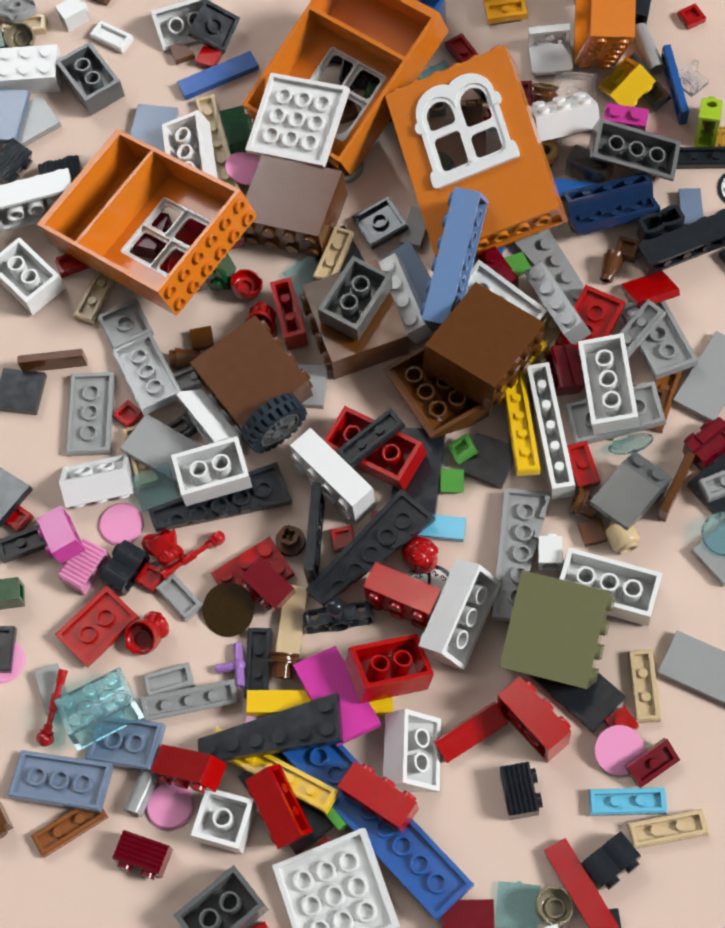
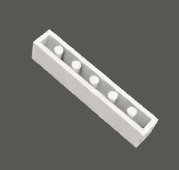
M546 362L529 365L526 369V380L549 492H551V500L572 497L575 493V481L550 364Z

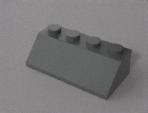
M600 118L592 128L588 148L592 159L673 181L681 141Z

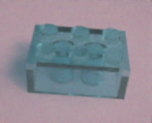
M120 667L54 700L66 732L78 751L132 724L131 722L144 718L133 690Z

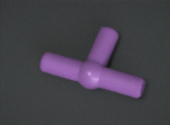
M235 642L233 644L234 661L216 664L215 671L217 674L235 671L236 687L244 688V669L246 664L243 660V647L241 642Z

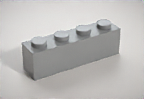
M542 260L523 273L571 344L575 345L578 341L591 334Z

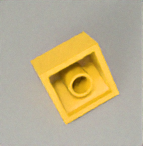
M626 56L597 88L614 104L635 107L638 102L637 100L652 89L656 80L640 63Z

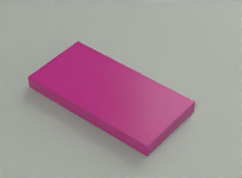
M336 646L292 665V669L310 701L333 693L339 694L343 743L335 744L337 747L381 727V722L370 703L360 704L345 666V661Z

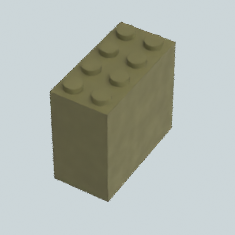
M522 570L499 667L588 689L591 684L594 685L597 681L599 669L595 668L597 660L602 659L605 645L601 644L602 635L605 636L608 633L610 621L606 620L608 611H613L616 597L612 596V591Z

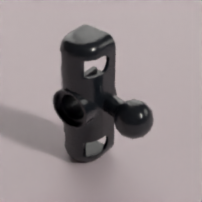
M332 598L327 602L326 607L306 610L303 613V625L306 634L327 631L338 632L351 627L374 623L372 605L369 601L346 603L339 598ZM365 607V611L362 613H358L356 610ZM318 615L315 621L310 620V616Z

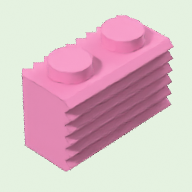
M83 538L82 544L85 551L64 562L60 566L58 577L62 583L85 595L98 577L101 566L108 562L111 557L107 550Z

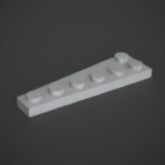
M549 229L514 242L513 244L517 247L518 252H523L531 266L542 260L572 305L575 306L585 286Z
M505 488L496 569V579L502 584L493 602L492 620L510 622L521 571H530L551 492Z

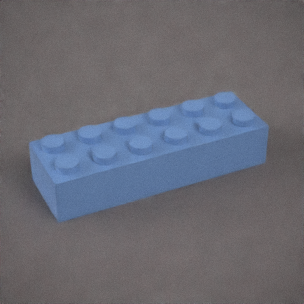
M454 187V191L449 194L448 205L450 207L448 214H445L442 227L444 231L437 242V249L439 251L437 258H434L432 262V279L428 281L426 286L428 296L426 302H423L420 311L422 320L430 324L440 326L466 295L489 199L479 191Z

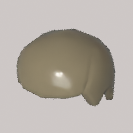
M14 22L9 27H5L3 33L4 42L9 48L33 46L36 39L33 29L28 24L22 22Z
M551 885L546 886L538 893L534 903L538 918L549 926L555 924L563 926L572 918L575 909L569 893L563 887Z

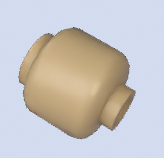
M613 521L610 522L611 526L607 528L605 534L612 549L621 554L635 550L641 539L635 524L626 531L619 524Z

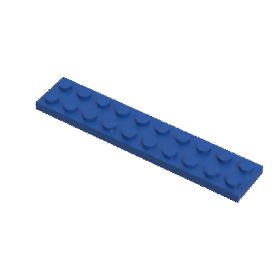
M335 744L282 752L295 768L338 791V784L354 762L360 764L343 745L337 747ZM339 794L332 806L353 831L366 828L376 857L436 922L474 887V883L413 819L401 834L343 794Z

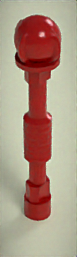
M221 531L213 532L202 546L196 550H191L182 556L178 562L161 570L159 573L165 580L176 572V569L182 565L186 566L206 549L216 548L223 544L225 541L224 533Z
M58 669L55 682L57 684L49 703L46 724L44 723L43 729H40L41 732L36 736L37 742L43 747H47L54 742L52 723L55 712L58 711L62 696L60 693L67 677V670Z

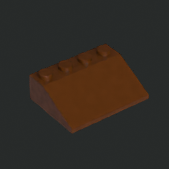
M425 345L383 368V371L430 439L468 428L489 416V409L422 369Z

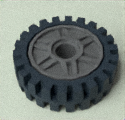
M283 393L281 396H275L274 400H268L266 405L262 404L259 410H255L252 413L253 416L247 419L248 422L244 423V428L241 429V436L254 452H268L271 448H276L279 443L285 442L286 438L289 439L292 436L291 434L298 430L297 427H300L303 424L302 421L306 419L307 410L293 393Z

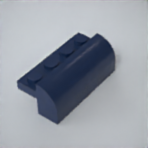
M645 173L563 192L564 209L571 232H575L576 235H586L592 231L609 229L612 226L630 224L633 221L639 220L644 215L661 211L659 204L653 197L652 181Z

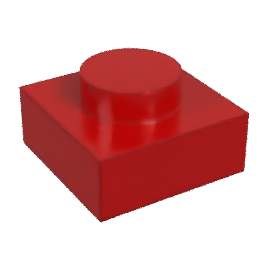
M625 706L604 719L607 727L624 725L633 730L639 728V724Z

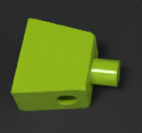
M714 96L702 98L693 147H715L721 120L722 100H718ZM710 124L712 126L711 131H705L704 125Z

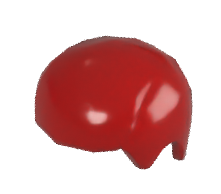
M240 269L233 273L230 280V289L235 297L250 301L260 294L263 280L249 269Z

